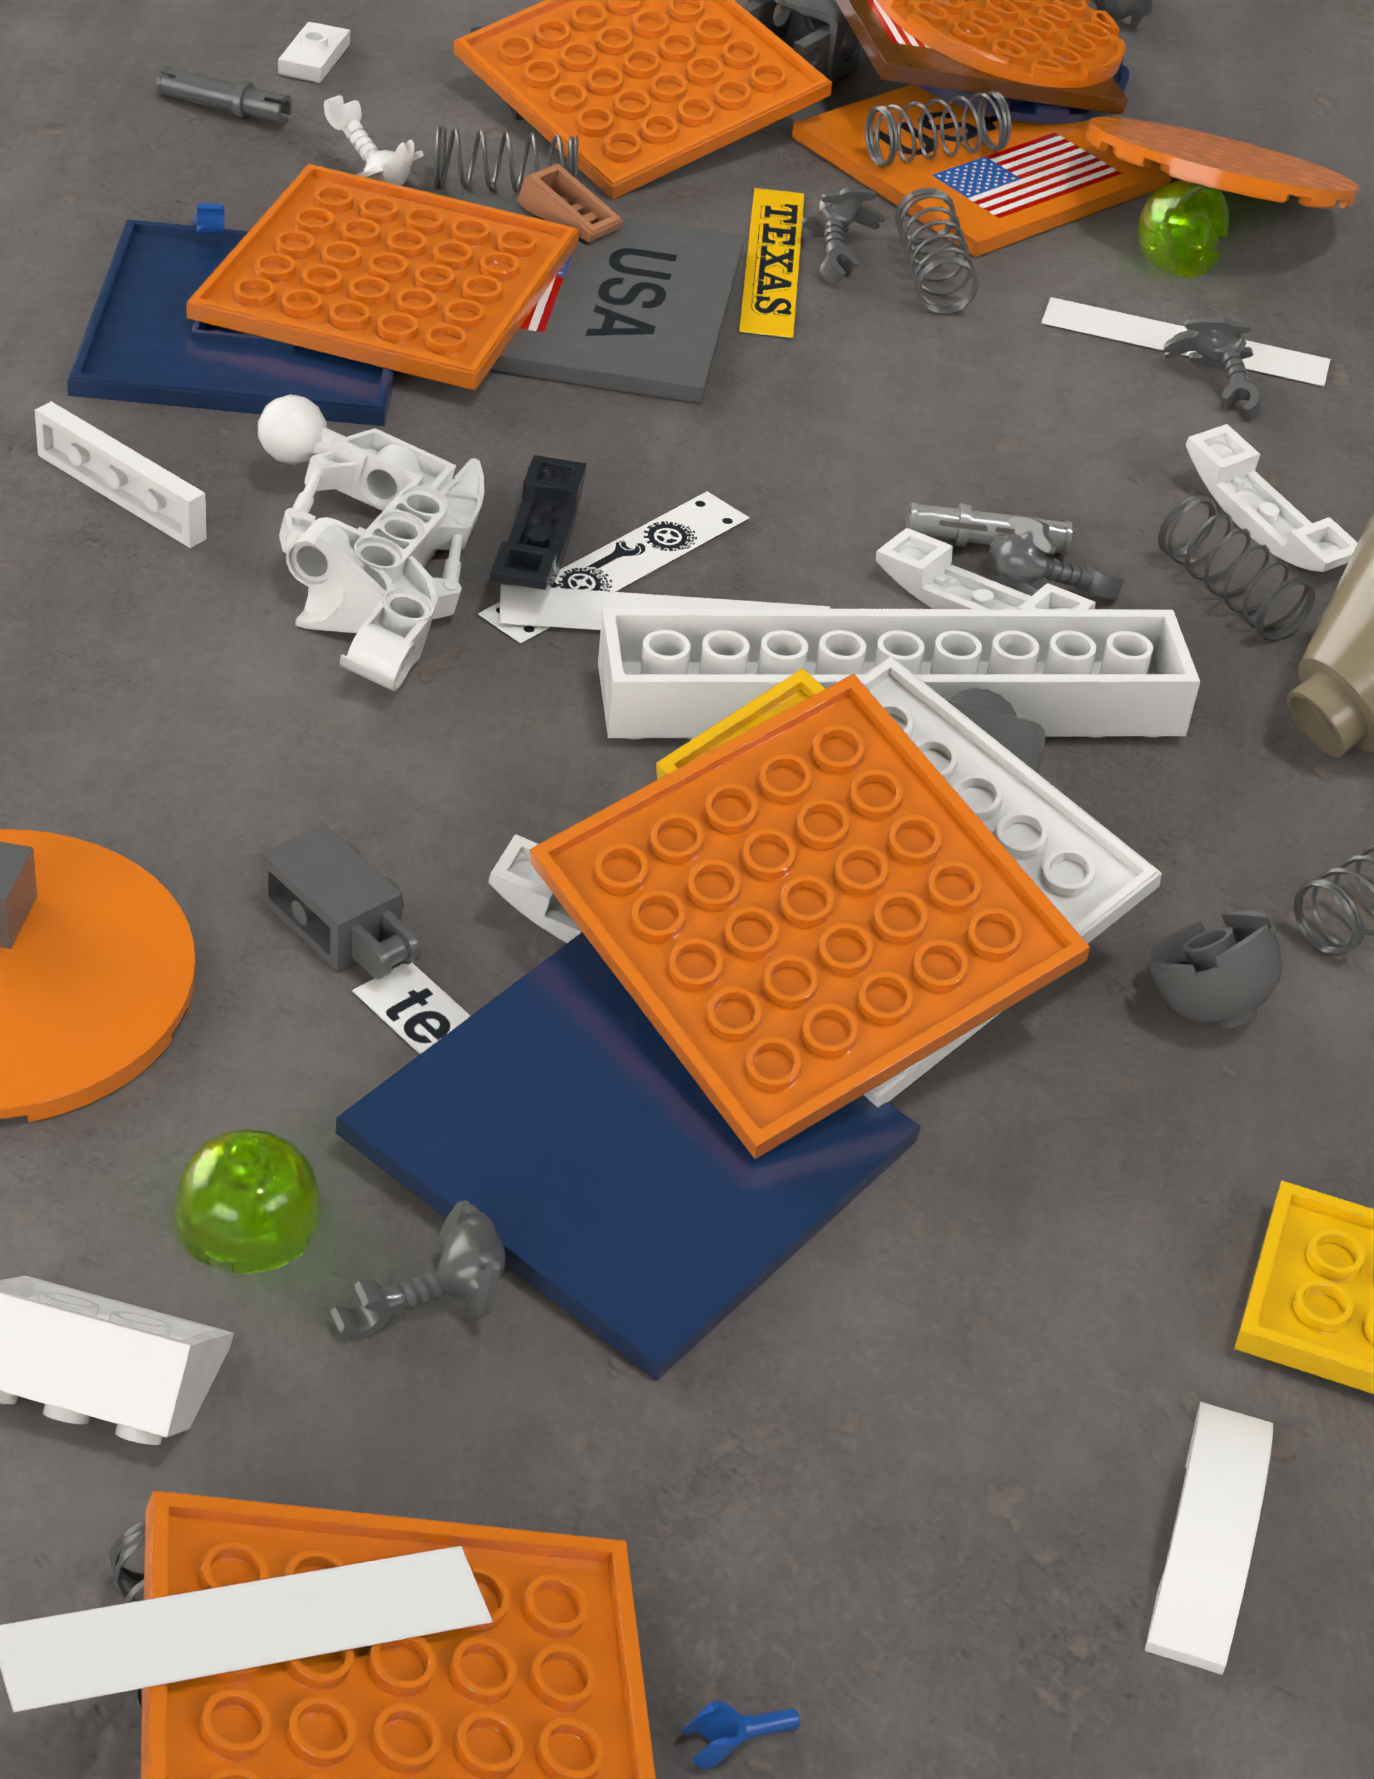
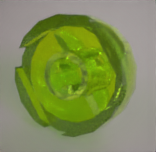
M1177 180L1158 188L1148 198L1139 218L1138 240L1144 256L1157 269L1169 274L1188 278H1196L1205 274L1217 262L1221 254L1214 252L1219 237L1227 238L1229 209L1223 193L1219 189L1186 180Z
M245 1128L226 1131L205 1141L183 1166L175 1197V1218L180 1241L197 1260L209 1265V1256L218 1261L231 1262L232 1272L252 1274L274 1270L300 1257L309 1246L310 1234L316 1227L318 1229L321 1217V1198L312 1164L289 1139L267 1130Z

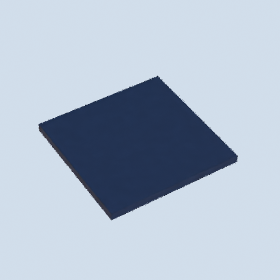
M126 220L67 379L68 396L261 415L265 406L274 399L292 394L305 397L319 407L326 421L385 427L397 371L187 318L186 302L249 231L224 229V234L196 233L197 226Z
M581 932L336 1118L335 1133L443 1217L447 1218L459 1201L467 1200L471 1205H475L495 1224L494 1228L504 1245L505 1264L657 1381L917 1141L921 1126L886 1102L877 1107L866 1096L862 1095L757 1159H754L593 945Z

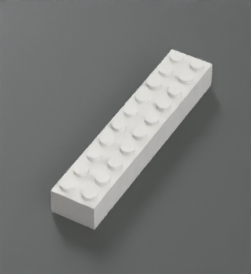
M602 608L598 669L608 738H628L634 740L643 738L694 739L802 668L826 689L853 673L858 679L890 656L946 700H951L960 691L971 688L987 689L1000 694L1011 703L1018 718L1034 721L1041 725L1045 730L1046 737L1101 738L1105 736H1145L1156 738L1160 736H1186L1200 684L1198 674L1173 610Z

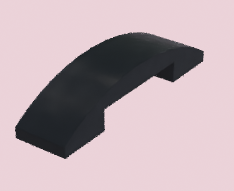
M533 455L523 482L522 503L508 541H502L490 571V581L541 590H549L552 587L561 569L573 531L587 463Z

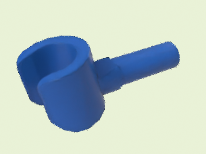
M197 203V214L192 217V223L197 226L196 233L224 234V204Z
M714 1701L694 1717L681 1732L683 1735L699 1733L709 1741L710 1744L693 1758V1762L701 1769L710 1770L716 1768L743 1741L752 1740L757 1736L798 1729L800 1717L794 1708L752 1716L748 1714L740 1715L729 1704L722 1701Z

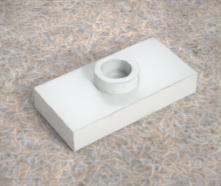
M308 21L278 59V74L321 83L350 45V30Z

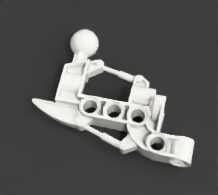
M292 394L274 399L265 406L258 420V438L263 448L276 461L296 465L310 460L304 481L305 489L298 495L293 508L285 511L279 534L282 551L286 553V563L289 571L298 581L309 587L305 609L295 620V626L313 630L357 633L347 656L341 655L340 666L392 691H396L403 683L409 670L419 660L432 620L450 616L455 612L462 589L458 583L461 571L460 554L461 550L466 548L468 538L477 522L484 496V475L481 463L478 459H470L452 479L456 465L374 428L345 437L327 428V422L319 407L309 399ZM336 489L382 510V513L367 529L361 527L356 529L328 517L315 520L316 517L309 514V511L314 503L313 496L316 491ZM437 549L450 550L449 557L444 563L442 578H433L424 569L435 555Z

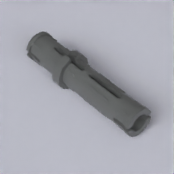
M163 66L159 70L161 74L167 75V77L161 75L156 77V91L160 96H169L231 111L235 114L236 118L248 119L252 116L285 125L289 119L287 116L281 115V113L290 116L292 113V99L289 95L257 89L252 82L240 81L236 84L173 69L169 66Z

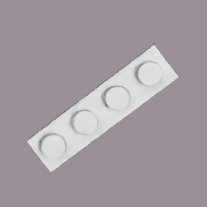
M52 401L35 409L38 456L189 548L207 539L206 501L203 491Z

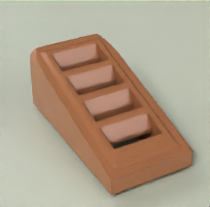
M559 163L524 178L517 203L528 212L546 221L579 229V238L587 242H592L622 228L624 220Z

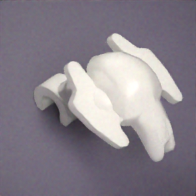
M340 95L324 101V113L330 125L337 130H343L364 161L366 160L364 171L356 175L402 186L408 178L412 161L424 155L422 151L414 153L413 140L407 141L406 144L402 142L395 152L390 150L378 151V148L371 138L368 137L360 123L362 113L359 101L354 100L344 104L343 96Z

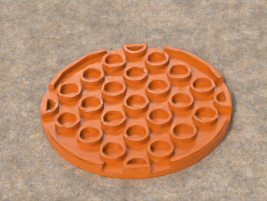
M877 0L884 12L898 26L933 50L982 72L1025 84L1052 88L1095 86L1108 81L1117 73L1125 54L1126 44L1123 39L1118 37L1120 32L1118 25L1106 11H1095L1088 6L1090 0Z
M1094 117L1090 119L1086 133V139L1092 146L1099 150L1107 151L1108 145H1112L1114 147V155L1121 160L1150 168L1152 161L1161 164L1160 170L1169 173V176L1259 199L1284 203V201H1289L1290 195H1294L1299 198V204L1306 207L1332 209V207H1335L1336 200H1339L1337 207L1346 209L1354 205L1359 190V185L1353 180L1317 164L1264 147L1192 129L1129 118Z
M0 829V842L33 847L37 898L12 948L0 947V1119L26 1116L28 1122H34L65 1114L113 1093L135 1079L168 1048L172 1042V1033L179 1025L183 1015L189 1013L194 996L196 980L194 940L189 923L180 905L171 893L153 875L135 862L105 847L75 837L33 830Z

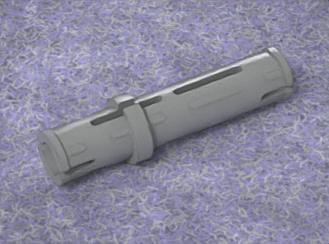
M910 502L906 528L935 539L951 540L955 547L965 548L967 543L990 545L995 535L1004 534L1008 536V533L996 532L995 529L997 527L1015 529L1009 524L1011 516H1024L972 510L970 504L959 503L957 508ZM1033 518L1050 526L1049 536L1056 545L1055 553L1068 555L1072 540V522ZM939 521L982 525V529L975 530L939 525Z

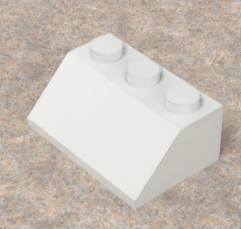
M29 1276L0 1280V1403L16 1404L18 1396L44 1403L43 1414L49 1418L72 1424H88L91 1416L116 1423L115 1434L123 1439L142 1444L159 1445L161 1444L162 1437L167 1438L190 1429L231 1347L234 1333Z

